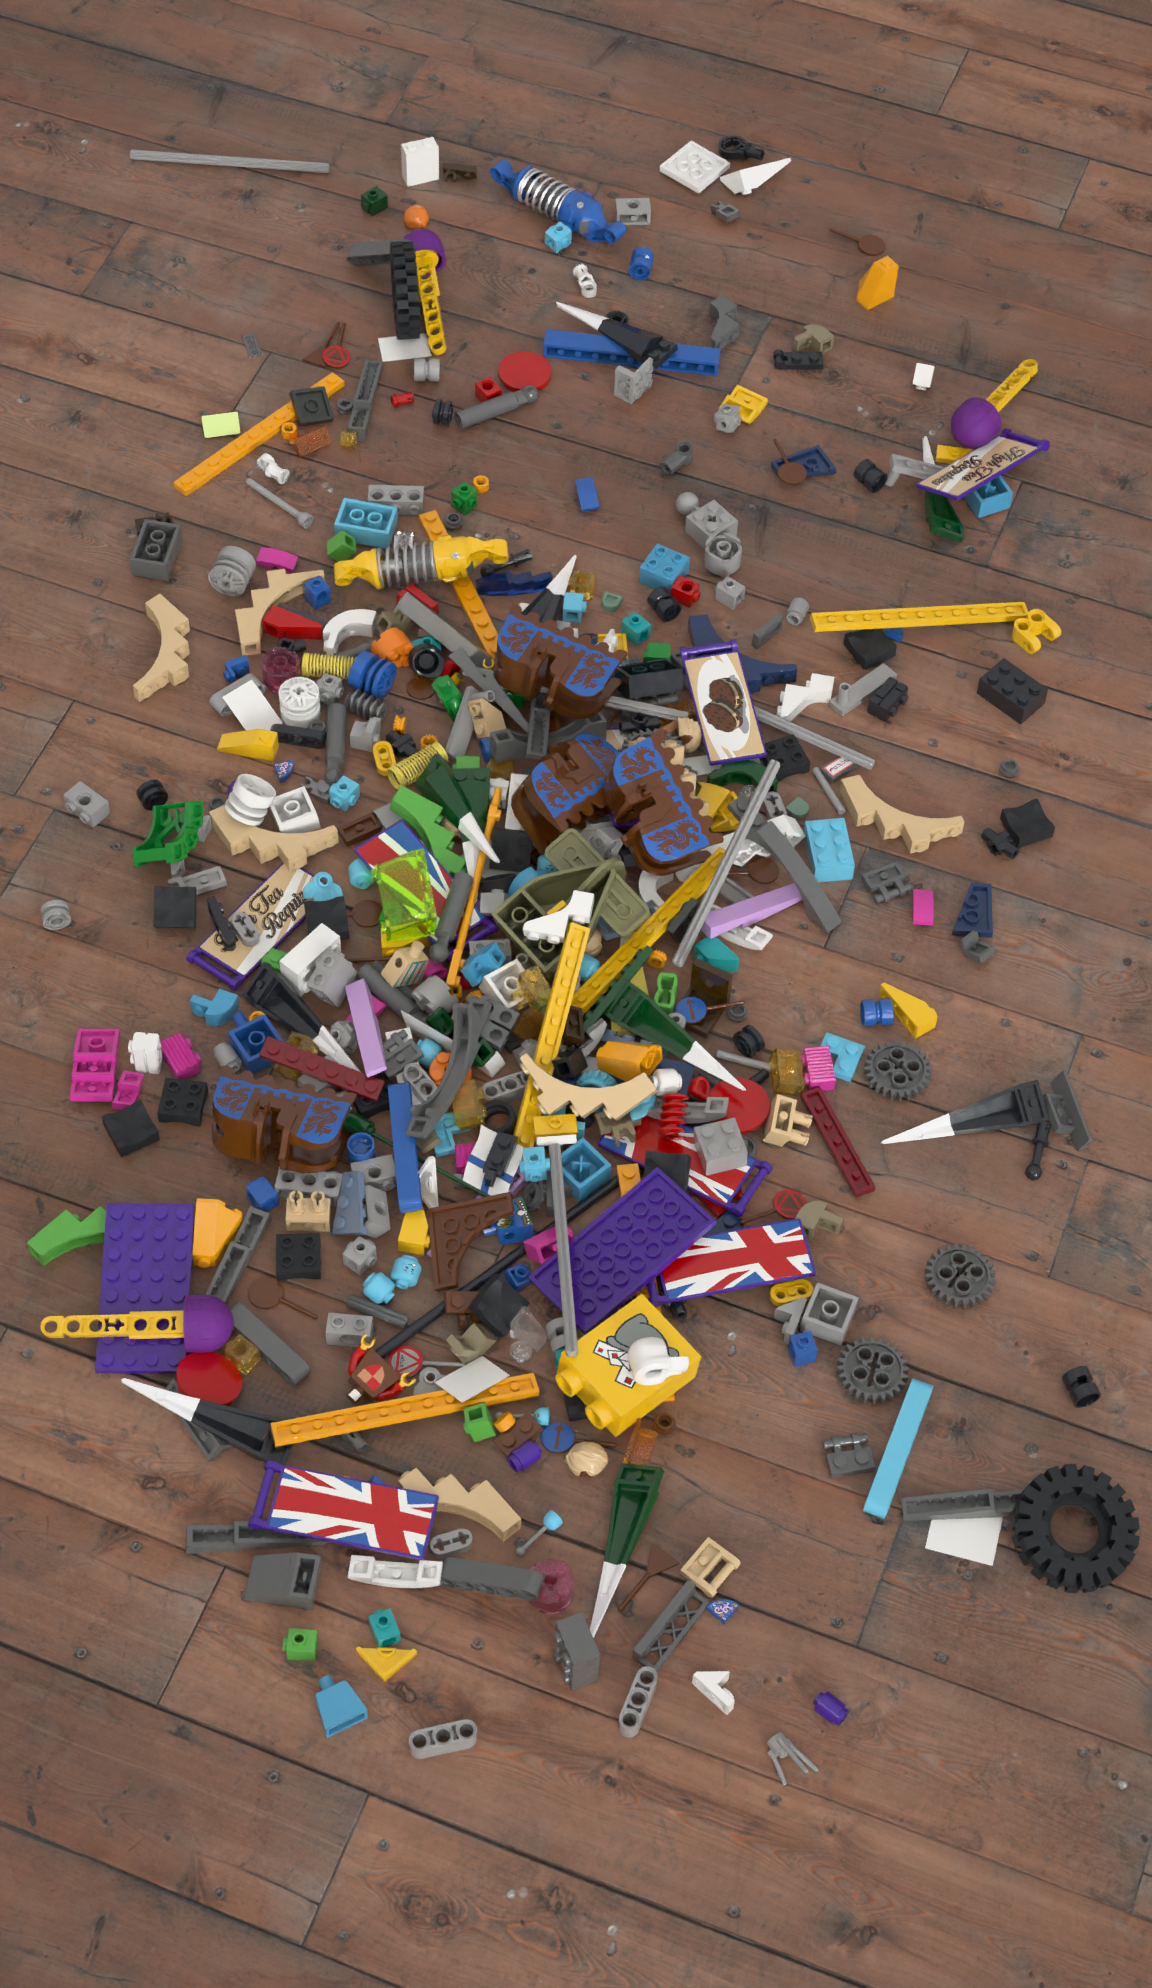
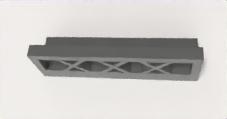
M176 1378L171 1380L165 1390L180 1394L177 1389ZM177 1414L208 1461L215 1460L223 1449L235 1448Z
M689 1579L633 1649L632 1659L643 1667L649 1666L658 1672L710 1604V1601L695 1591L696 1584ZM691 1598L702 1604L698 1610L688 1611L687 1603ZM686 1617L687 1625L684 1628L674 1629L673 1621L675 1618ZM672 1634L673 1643L661 1646L660 1637ZM648 1653H659V1661L655 1666L644 1659Z

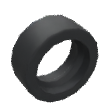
M505 873L481 879V893H491L492 889L504 890V893L507 894L517 874Z
M495 1100L481 1107L476 1116L479 1132L481 1125L485 1126L486 1121L496 1114H506L509 1116L507 1123L501 1128L490 1130L496 1133L499 1131L513 1135L517 1116L514 1108L509 1103Z

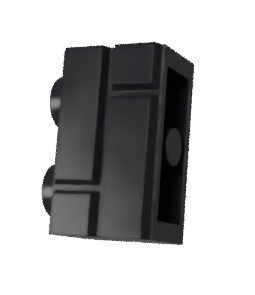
M889 677L868 701L867 712L877 716L878 719L884 722L890 716L894 717L898 712V707L905 705L909 698V695H907L908 686Z

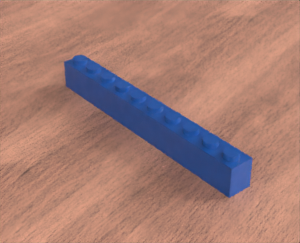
M546 329L543 357L638 368L642 365L636 358L606 336ZM677 344L678 350L656 369L718 376L721 349Z

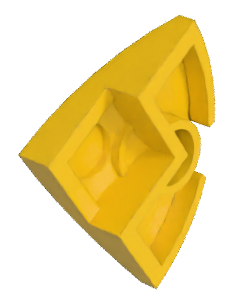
M734 791L730 793V796L714 817L711 826L712 832H725L737 829L740 822L727 809L728 805L738 798Z

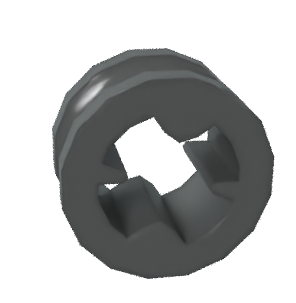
M341 398L337 401V412L339 414L348 415L352 412V400Z

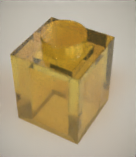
M491 756L486 767L490 768V778H503L510 781L511 774H516L514 761L507 760L496 763L493 756Z

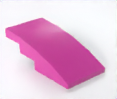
M78 1028L73 1053L74 1063L70 1101L113 1102L120 1029Z

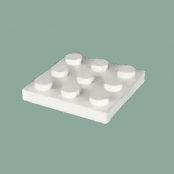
M690 141L660 165V172L700 193L730 168V162Z

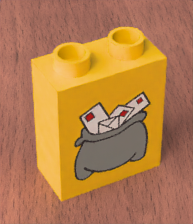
M641 1294L577 1341V1356L568 1357L566 1349L561 1352L556 1382L567 1396L573 1397L576 1394L586 1404V1415L596 1428L603 1429L607 1427L617 1437L694 1379L701 1361V1355ZM658 1337L664 1341L669 1357H688L689 1366L680 1375L666 1377L663 1383L644 1386L636 1383L633 1378V1372L628 1361V1351L630 1346L638 1339Z

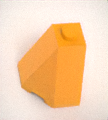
M889 256L874 262L859 281L856 301L866 310L894 297L898 265Z
M607 1041L603 1048L601 1047L597 1051L596 1059L599 1069L627 1082L644 1072L649 1077L662 1061L663 1055L660 1045Z
M197 1198L192 1252L194 1266L202 1268L217 1266L230 1242H233L243 1222L240 1210L235 1208L232 1211L225 1207L224 1202L217 1199Z

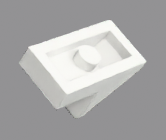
M696 1672L693 1675L692 1684L721 1711L728 1715L733 1710L735 1700L729 1690L726 1688L722 1689L721 1687L729 1680L730 1672Z

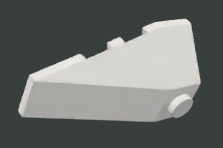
M791 158L739 170L720 177V180L734 194L742 192V195L752 193L751 189L759 187L790 163Z

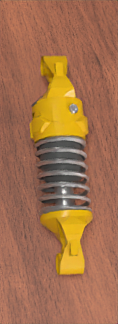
M451 535L439 536L437 540L431 541L430 544L424 541L419 546L415 543L412 549L406 544L403 551L399 545L396 546L394 552L391 547H388L386 553L381 548H373L371 551L360 553L352 560L335 563V584L346 586L351 584L355 577H360L379 590L386 587L387 576V584L391 588V574L396 575V583L398 586L401 585L399 573H404L407 585H409L410 579H414L416 584L419 582L418 580H424L426 583L427 579L430 578L433 581L439 580L445 583L456 582L458 578L470 577L475 568L486 558L492 560L495 564L508 562L507 541L503 539L482 541L470 536L452 537Z

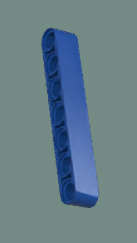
M409 1082L388 1085L399 1208L401 1213L423 1210L416 1137L406 1135L413 1117L410 1112L413 1106L411 1087Z

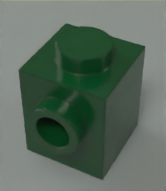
M377 186L361 195L363 211L373 217L387 209L388 194Z

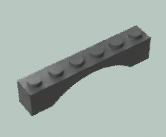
M601 711L596 716L576 719L567 726L548 733L547 752H550L549 746L573 741L581 734H590L606 740L607 721ZM510 729L490 732V753L496 763L526 757L527 735Z

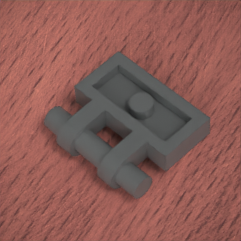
M898 862L866 872L861 877L870 894L878 891L879 894L873 897L876 904L888 902L890 898L896 896L902 897L907 892L912 891L910 883L906 885L902 883L906 881V874ZM890 886L895 887V889L889 891L886 888Z
M404 1029L398 1033H393L390 1035V1039L382 1043L387 1070L383 1072L389 1080L403 1072L406 1065L416 1063L424 1057V1054L412 1038L405 1043L403 1042V1039L408 1036ZM394 1045L398 1046V1048L388 1053V1049Z
M851 1433L850 1436L841 1438L833 1436L829 1440L822 1441L824 1449L832 1448L833 1453L826 1454V1462L831 1478L875 1471L876 1466L871 1448H861L860 1443L868 1442L867 1433ZM852 1445L853 1450L841 1451L842 1446Z

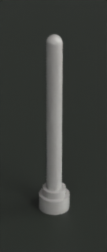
M248 478L246 480L248 486L297 518L298 524L303 528L307 529L312 525L314 517L311 514L298 511L253 479Z

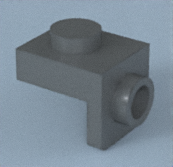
M973 930L960 941L964 956L976 962L983 963L995 953L994 946L979 940L977 931Z

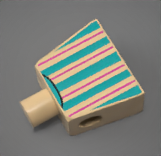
M414 941L411 947L396 950L382 970L381 975L392 988L421 982L429 962V958L423 952L424 945L421 942Z

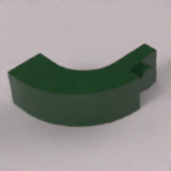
M752 760L721 764L719 770H713L711 773H708L707 783L720 787L732 783H740L748 786L755 792L766 767ZM774 778L768 792L777 793L778 781L776 778Z
M438 1007L425 1021L429 1027L453 1041L454 1021L443 1007ZM479 1038L478 1042L481 1046L472 1063L474 1067H483L496 1054L485 1038Z

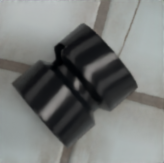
M870 459L861 461L853 473L854 478L864 484V487L871 493H876L883 488L888 479L887 474L880 468H877Z
M664 586L653 590L647 598L648 604L656 611V614L663 622L675 619L681 612L682 606Z
M1087 1366L1073 1368L1062 1376L1067 1391H1070V1398L1076 1408L1091 1405L1101 1397L1096 1383L1092 1382L1093 1377Z

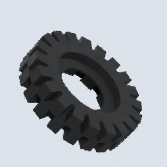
M413 241L390 242V269L397 340L420 339V306Z
M1065 1464L1061 1469L1055 1466L1047 1469L1044 1474L1040 1473L1020 1494V1498L1016 1501L1013 1508L1015 1515L1011 1518V1530L1016 1531V1534L1012 1537L1015 1549H1022L1019 1558L1024 1566L1030 1563L1034 1567L1030 1573L1038 1580L1044 1576L1048 1579L1046 1585L1056 1590L1060 1586H1065V1592L1077 1593L1080 1589L1083 1590V1593L1093 1592L1098 1587L1103 1588L1110 1584L1131 1564L1136 1555L1133 1551L1138 1548L1140 1536L1135 1535L1140 1529L1138 1517H1132L1131 1515L1136 1509L1131 1499L1124 1501L1122 1498L1126 1491L1119 1484L1112 1487L1109 1484L1112 1479L1104 1472L1096 1476L1094 1475L1095 1468L1086 1465L1078 1470L1076 1464ZM1065 1505H1077L1093 1515L1098 1525L1099 1536L1092 1549L1083 1553H1072L1058 1545L1053 1538L1050 1527L1052 1516L1057 1509Z

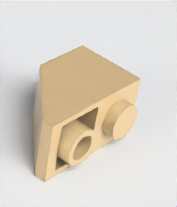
M483 698L467 701L477 739L490 737V732L506 729L502 712Z

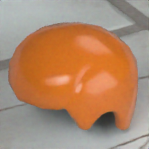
M412 205L407 208L403 216L405 225L410 229L425 228L427 223L430 222L427 210L420 205Z

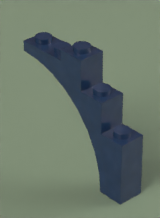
M708 614L689 616L688 631L692 647L724 642L712 627ZM731 649L696 654L694 657L730 652ZM739 653L750 693L760 692L762 685L796 682V664L767 663Z

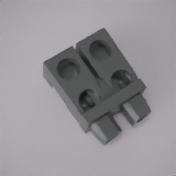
M470 994L465 1004L469 1005L471 999L486 1000L492 1004L479 1038H485L493 1049L501 1053L509 1038V1034L512 1033L519 1020L520 1013L483 995L479 998Z

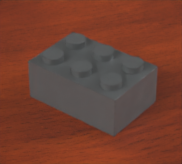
M148 519L144 520L130 558L132 575L165 581L169 580L183 541L181 525Z
M583 1612L556 1621L555 1631H553L555 1640L552 1641L554 1647L552 1654L555 1662H560L562 1666L561 1676L564 1683H569L571 1691L597 1682L600 1653Z

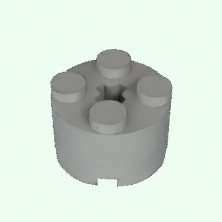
M730 533L710 536L705 545L704 567L723 578L729 577L730 574L736 572L741 565L742 546L740 540Z
M430 975L411 993L412 997L416 1000L415 1003L420 1007V1011L428 1013V1017L438 1007H443L450 1014L453 1011L454 1003H459L455 994L453 996L450 995L448 990L451 988L435 975L433 977Z

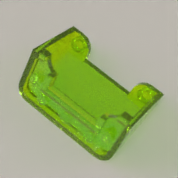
M424 849L413 850L376 864L375 869H371L372 880L376 881L377 885H379L384 912V922H381L382 934H386L387 942L434 936L436 931V909Z

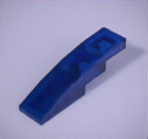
M509 570L475 579V589L478 595L485 596L531 594L543 591L551 583L553 576L550 571L532 576L530 571L512 575Z

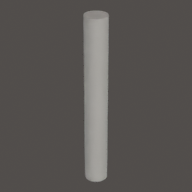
M818 767L813 768L812 773L839 815L844 814L845 808Z
M718 1050L716 1058L761 1070L765 1069L772 1073H777L778 1065Z

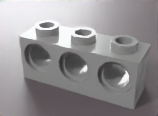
M369 485L368 502L397 507L398 514H423L424 486Z
M279 1167L275 1191L278 1193L279 1199L286 1200L292 1191H295L296 1195H298L297 1190L302 1192L303 1198H311V1194L314 1191H317L319 1196V1191H322L325 1194V1198H330L331 1206L337 1207L343 1174L335 1171L298 1173L281 1170Z

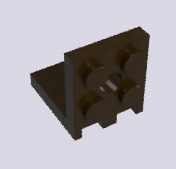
M696 958L692 963L690 988L682 999L696 997L702 1000L706 1006L730 1003L733 975ZM726 1007L706 1010L704 1019L694 1024L686 1023L685 1028L707 1038Z

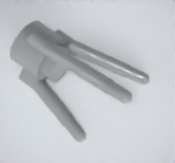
M782 1732L774 1735L768 1741L767 1745L770 1747V1750L767 1753L771 1757L784 1786L787 1782L777 1756L782 1759L789 1755L804 1773H808V1769L801 1760L814 1772H818V1768Z

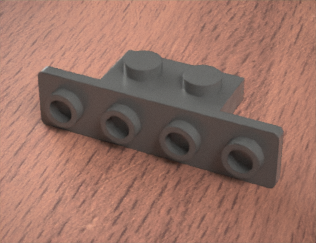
M1062 1071L1051 1082L1055 1094L1045 1093L1043 1099L1053 1131L1070 1134L1076 1150L1082 1151L1092 1141L1068 1074L1066 1071Z

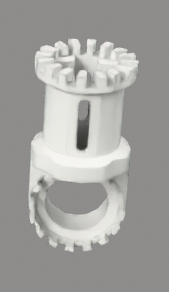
M578 264L579 266L576 265V268L573 269V275L578 278L582 295L586 298H592L597 294V284L593 276L588 273L587 266Z
M264 453L257 459L258 467L263 469L262 471L265 472L267 477L276 479L279 484L287 481L286 479H288L290 474L289 470L280 468L271 455Z

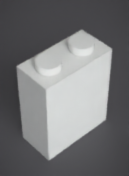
M433 137L401 144L402 177L407 187L439 180V147Z

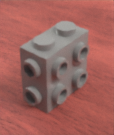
M325 950L319 958L313 974L310 975L306 986L322 1002L339 1008L346 996L345 986L353 982L358 972L352 967L353 964L344 958V954L336 950L333 952Z

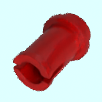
M412 391L398 395L394 393L390 397L392 406L399 407L403 404L414 403V399H412L414 395Z

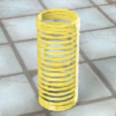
M305 652L302 659V676L322 678V670L323 674L326 670L327 674H329L330 669V675H332V672L335 675L337 668V677L346 681L355 660L354 657L351 658L349 656L347 661V656L344 658V656L340 657V655L338 659L337 655L335 657L331 655L330 660V655L327 657L326 654H321L320 657V654L317 655L315 653L313 655V653Z
M434 742L423 750L412 754L409 758L387 769L390 782L399 790L401 785L407 787V785L418 781L419 776H421L424 768H426L423 760L428 765L426 759L430 762L429 757L432 759V756L439 753L448 763L445 749L440 743ZM393 773L395 774V776H396L397 780L399 781L400 785L397 783V781H396V779H395Z

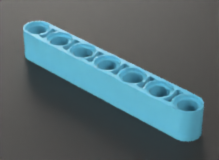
M912 1378L863 1509L864 1512L883 1519L886 1518L928 1405L933 1385Z

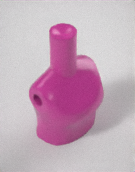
M429 959L423 976L427 979L430 975L432 977L435 975L443 980L448 975V970L443 966L442 962L436 963Z

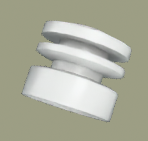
M294 677L286 680L280 686L281 719L286 725L308 728L312 721L319 720L321 715L319 689L314 681L305 677Z
M241 774L238 776L224 808L229 815L239 822L253 826L260 825L267 814V808L271 806L276 796V791L273 786L260 777L251 774Z

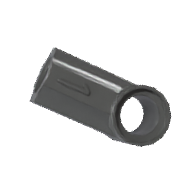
M688 441L679 442L676 445V450L660 463L663 472L667 475H672L682 465L690 464L692 461V444Z

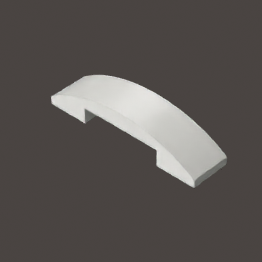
M713 904L709 912L720 909L721 907ZM737 926L720 934V936L742 947L762 950L771 940L773 934L757 926L753 929L750 927L742 929L740 926Z
M351 1555L348 1579L395 1588L434 1587L440 1585L443 1562L420 1560L419 1564L376 1561L371 1556Z

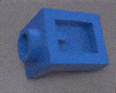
M246 655L224 663L225 671H223L226 682H230V684L236 681V677L250 672L249 660Z

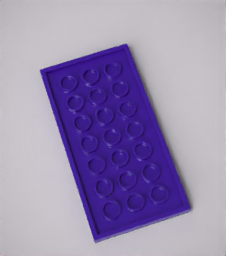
M658 1167L569 1242L576 1327L584 1335L609 1318L716 1225V1220ZM557 1252L528 1276V1279L562 1312Z
M107 1203L99 1315L130 1314V1312L184 1310L185 1296L190 1295L194 1204ZM140 1319L135 1323V1329L138 1331H142L147 1327L145 1320ZM161 1319L157 1323L159 1330H166L169 1327L167 1319ZM172 1319V1320H173V1324H174L173 1330H176V1327H175V1320H176V1319ZM109 1320L105 1321L107 1325L106 1332L109 1331L108 1327H115L117 1331H120V1327L124 1326L120 1320L115 1325H109ZM100 1321L98 1322V1331L102 1328V1322ZM129 1336L97 1337L95 1372L175 1374L179 1363L187 1356L184 1338L129 1339Z

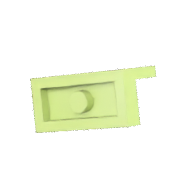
M238 412L201 416L205 438L240 433Z

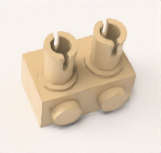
M777 1094L770 1102L769 1115L766 1120L762 1141L783 1147L788 1141L806 1146L809 1140V1133L792 1129L793 1123L809 1128L813 1115L796 1111L797 1100Z
M298 1190V1195H296L295 1191H292L289 1194V1198H287L286 1204L287 1231L330 1232V1198H325V1194L322 1191H319V1196L317 1191H314L311 1194V1198H303L302 1192Z

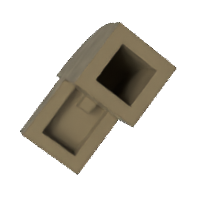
M810 324L803 326V333L794 337L792 351L803 352L811 348L814 352H822L824 354L833 349L834 335L820 325Z
M395 608L393 612L382 611L374 627L380 634L390 628H398L407 633L414 623L398 608Z
M812 1201L805 1204L799 1210L795 1219H801L806 1238L812 1240L818 1227L839 1235L844 1218L840 1217L837 1213L826 1211L828 1203Z
M473 1323L462 1336L451 1334L446 1339L451 1345L450 1350L463 1364H468L482 1356L497 1341L484 1325Z

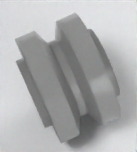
M63 900L48 901L40 908L43 926L49 930L63 929L71 922L69 906Z

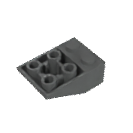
M305 1553L254 1555L244 1600L313 1610L322 1571L321 1556Z

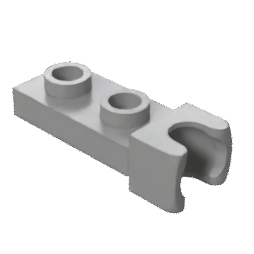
M220 866L185 877L178 876L167 881L168 887H196V895L227 886Z

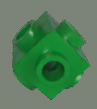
M462 482L451 491L452 507L463 515H467L477 507V490L473 486Z

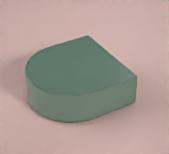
M606 591L602 597L601 606L605 611H616L622 604L623 597Z
M799 796L785 808L787 814L795 819H804L809 813L808 803Z

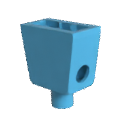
M327 1675L318 1681L322 1691L318 1692L315 1698L327 1738L368 1718L366 1706L346 1680L335 1684L331 1675Z

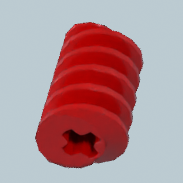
M676 1093L667 1094L662 1097V1102H664L661 1105L663 1112L660 1113L662 1120L658 1123L661 1128L657 1131L660 1136L670 1140L684 1139L678 1133L685 1132V1129L679 1127V1125L686 1124V1121L680 1119V1117L687 1116V1113L681 1111V1109L688 1107V1104L683 1103V1100H688L689 1096Z

